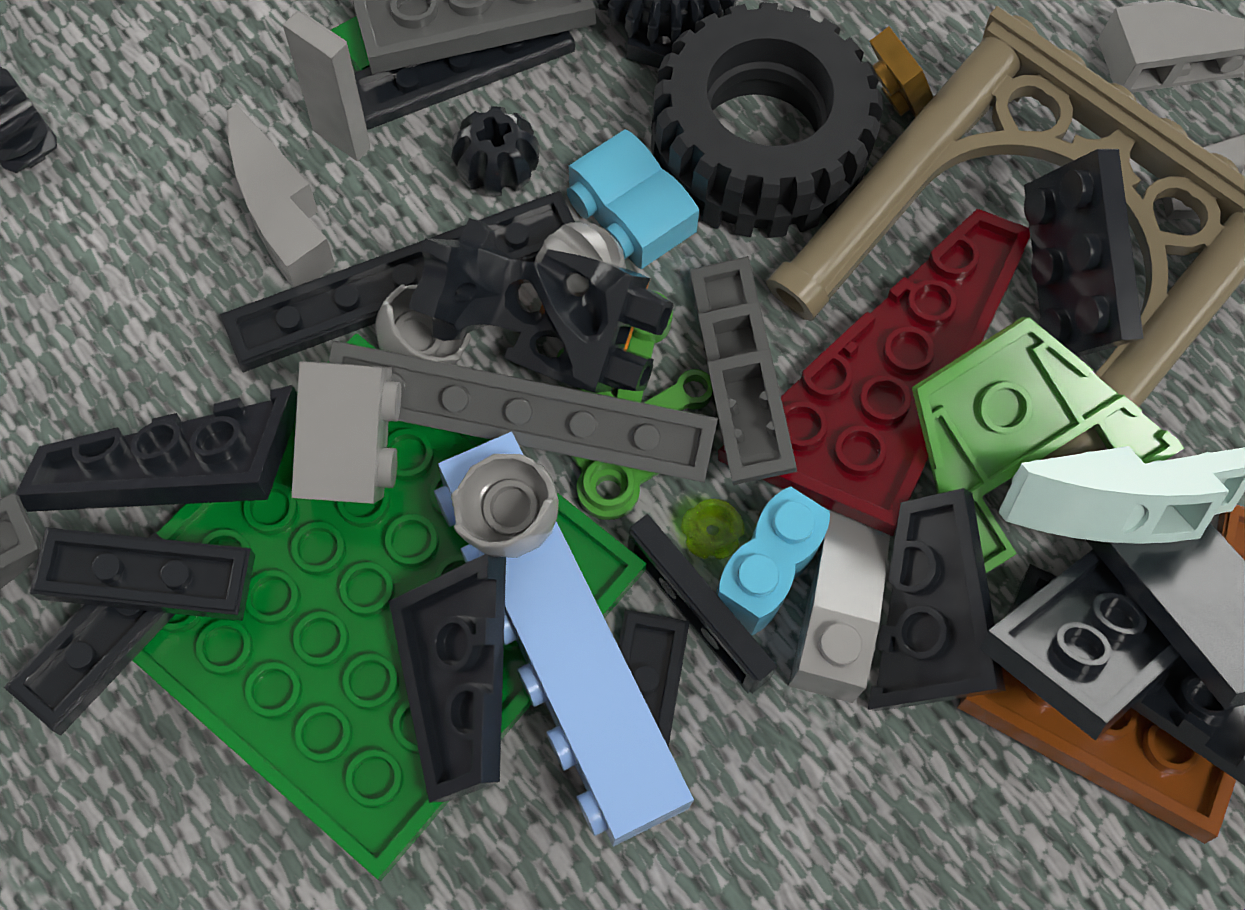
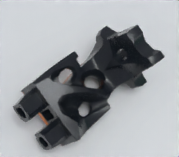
M471 218L468 219L463 235L459 240L425 238L421 250L424 255L423 273L417 288L412 294L408 308L432 317L434 338L442 341L462 340L467 333L489 325L521 332L515 346L507 347L504 357L516 364L593 393L614 391V388L630 391H644L653 370L654 359L627 350L634 327L655 335H662L668 325L674 307L671 301L647 289L651 278L608 262L547 249L541 263L520 261L498 250L495 245V232L484 222ZM572 274H579L588 279L590 289L584 296H575L568 290L567 280ZM530 283L536 290L542 302L539 311L530 312L521 305L519 289L522 284ZM543 336L558 338L564 344V352L559 357L550 358L538 353L536 341Z

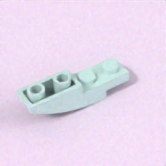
M1129 446L1025 462L1021 464L1019 470L1014 475L1011 487L1000 507L999 514L1006 522L1037 531L1101 542L1146 544L1200 539L1214 515L1233 511L1245 492V447L1213 453L1206 452L1200 455L1164 461L1157 460L1146 464Z

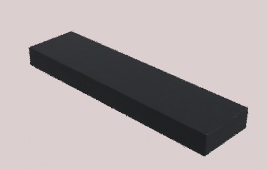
M568 30L372 74L370 67L355 72L354 75L367 130L575 52V40Z

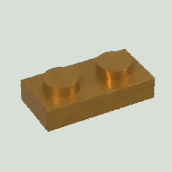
M888 26L869 41L878 59L873 68L883 86L881 88L897 113L902 116L910 110L916 118L934 96L924 71L890 26Z

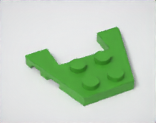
M1021 317L912 387L937 494L965 488L973 493L986 573L1017 553L983 501V496L1014 477L1022 463L1041 460L1091 427H1094L1107 449L1129 446L1144 464L1157 460H1167L1184 449L1181 442L1167 430H1162L1142 413V409L1107 385L1092 372L1093 369L1030 317Z

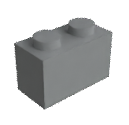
M299 362L292 498L373 504L384 498L385 488L394 487L397 474L396 448H387L389 421L397 422L399 419L401 383L391 381L392 367Z

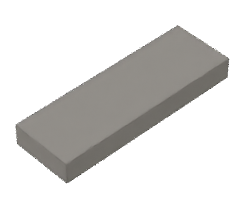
M297 10L283 24V28L313 131L358 162L371 147L347 41L304 12L301 13Z

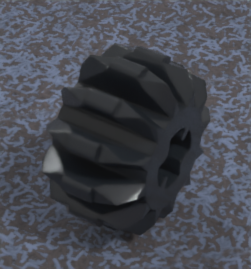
M0 67V164L4 169L18 173L27 167L32 168L45 160V156L57 148V137L10 72Z

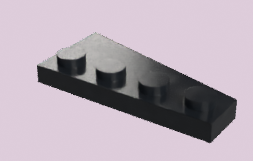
M289 385L270 390L269 401L244 406L239 397L215 403L213 414L181 421L178 414L174 413L153 418L150 424L143 427L137 433L125 436L116 427L39 446L15 494L19 496L27 512L268 500L296 421L298 394L294 386Z

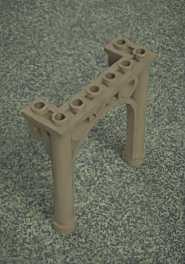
M996 6L989 15L981 43L791 262H782L766 281V284L779 301L801 318L812 321L925 187L945 170L964 161L990 155L1027 156L1063 166L1096 149H1119L1128 222L1139 243L1145 266L1146 287L1140 311L1144 339L1118 346L1095 375L1118 394L1125 395L1140 407L1245 279V176L1239 173L1238 168L1230 159L1221 154L1210 153L1188 138L1186 132L1179 124L1168 118H1159L1139 104L1127 88L1117 83H1109L1091 71L1079 55L1068 49H1060L1039 35L1036 28L1027 19L1018 15L1012 16L999 6ZM1022 97L1034 98L1053 112L1056 125L1045 131H1019L1009 112L1008 103L1012 100L1018 103ZM990 107H993L992 121L996 131L979 133L961 139L988 112ZM1072 118L1101 138L1086 139L1075 134L1072 143L1062 140L1072 122ZM1130 159L1159 178L1147 187L1142 196L1135 190L1141 179L1133 172ZM1164 197L1182 201L1186 207L1192 208L1198 215L1200 231L1192 235H1179L1160 231L1153 211V203L1157 199ZM1197 252V257L1167 292L1168 261L1166 254L1185 256ZM1091 427L1041 460L1082 454L1089 451L1105 450L1106 446L1094 427Z

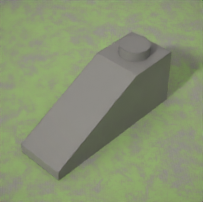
M1170 0L1145 4L1142 2H1132L1114 9L1098 38V43L1113 83L1124 86L1131 93L1245 77V19Z
M828 509L830 511V522L826 535L819 547L788 686L853 703L866 689L880 625L890 535Z

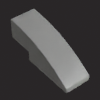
M236 104L227 110L228 142L235 175L258 235L274 264L292 287L313 281L336 265L327 238L309 219L318 213L310 184Z

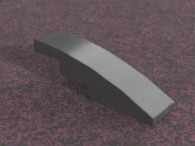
M749 256L690 269L708 360L707 364L733 485L797 472Z

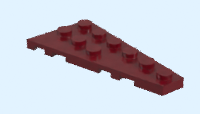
M977 208L930 252L929 259L909 278L903 277L889 290L888 297L871 313L867 311L806 367L802 371V377L781 396L797 472L761 480L782 489L791 486L819 505L893 537L897 529L900 504L911 499L929 460L912 387L984 341L1029 244V227ZM723 445L718 449V461L728 465L725 446Z

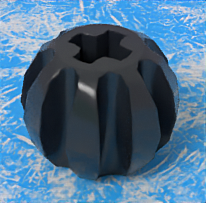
M497 106L489 107V111L485 113L474 111L463 119L460 130L454 134L451 158L455 166H457V173L460 179L473 190L484 186L486 196H502V189L504 187H511L514 191H519L529 183L532 175L531 172L536 170L539 162L540 145L537 138L533 136L534 131L531 124L521 114H507L504 107Z

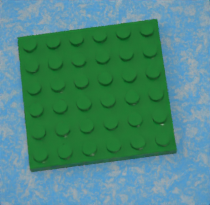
M357 333L347 342L376 349ZM295 421L268 500L185 504L156 533L165 540L252 549L256 556L243 621L175 614L132 661L381 882L448 803H429L389 601L466 564L460 548L469 545V543L456 532L454 525L449 527L434 494V490L443 487L438 463L489 442L491 439L402 421H389L387 448H396L397 474L394 487L385 488L384 498L373 504L292 498ZM557 493L559 505L556 522L605 619L645 572L647 563ZM516 640L504 645L501 740L532 705L517 672V668L527 663Z

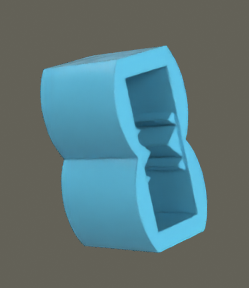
M624 129L569 165L567 196L573 208L585 219L593 216L617 240L623 249L624 259L629 257L638 268L643 269L697 232L699 208L685 188L672 175L660 167L648 148L630 131Z
M791 486L776 494L765 506L751 540L742 545L729 559L716 590L717 596L751 635L764 629L776 616L791 588L793 580L808 567L829 526L830 511Z

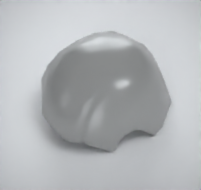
M400 285L386 298L377 314L375 327L379 349L454 365L461 359V355L470 342L471 334L467 333L462 340L442 341L434 338L432 317L408 308L417 285Z
M493 454L470 467L458 488L451 494L456 522L454 529L467 543L484 554L493 557L518 558L539 548L552 533L558 517L559 500L551 475L543 465L522 454Z

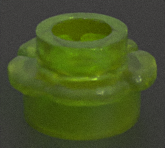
M720 499L701 501L694 508L687 510L681 522V531L687 536L685 541L686 547L692 554L702 559L714 556L716 559L721 560L732 556L738 550V539L743 536L745 530L741 515L731 504ZM714 525L718 528L719 532L716 535H710L706 528Z

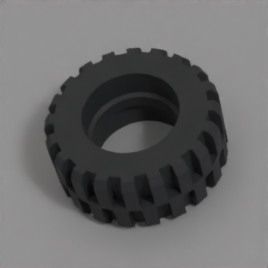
M761 2L758 9L747 10L745 4L725 9V15L721 18H718L713 13L696 22L694 32L689 29L679 36L672 44V52L663 58L658 71L651 124L652 155L659 162L660 167L672 175L685 188L696 205L704 210L703 222L717 229L722 220L735 224L734 234L751 237L753 228H767L768 238L784 237L787 235L789 225L796 224L799 231L804 232L818 226L822 212L829 218L862 180L881 127L879 120L883 112L881 93L876 89L879 80L869 61L861 63L864 52L851 37L846 40L842 39L839 36L841 29L826 18L820 23L810 18V11L794 6L793 12L777 9L778 3ZM740 96H770L783 100L798 109L808 119L815 133L802 141L789 145H760L734 135L720 123L713 110L724 102Z

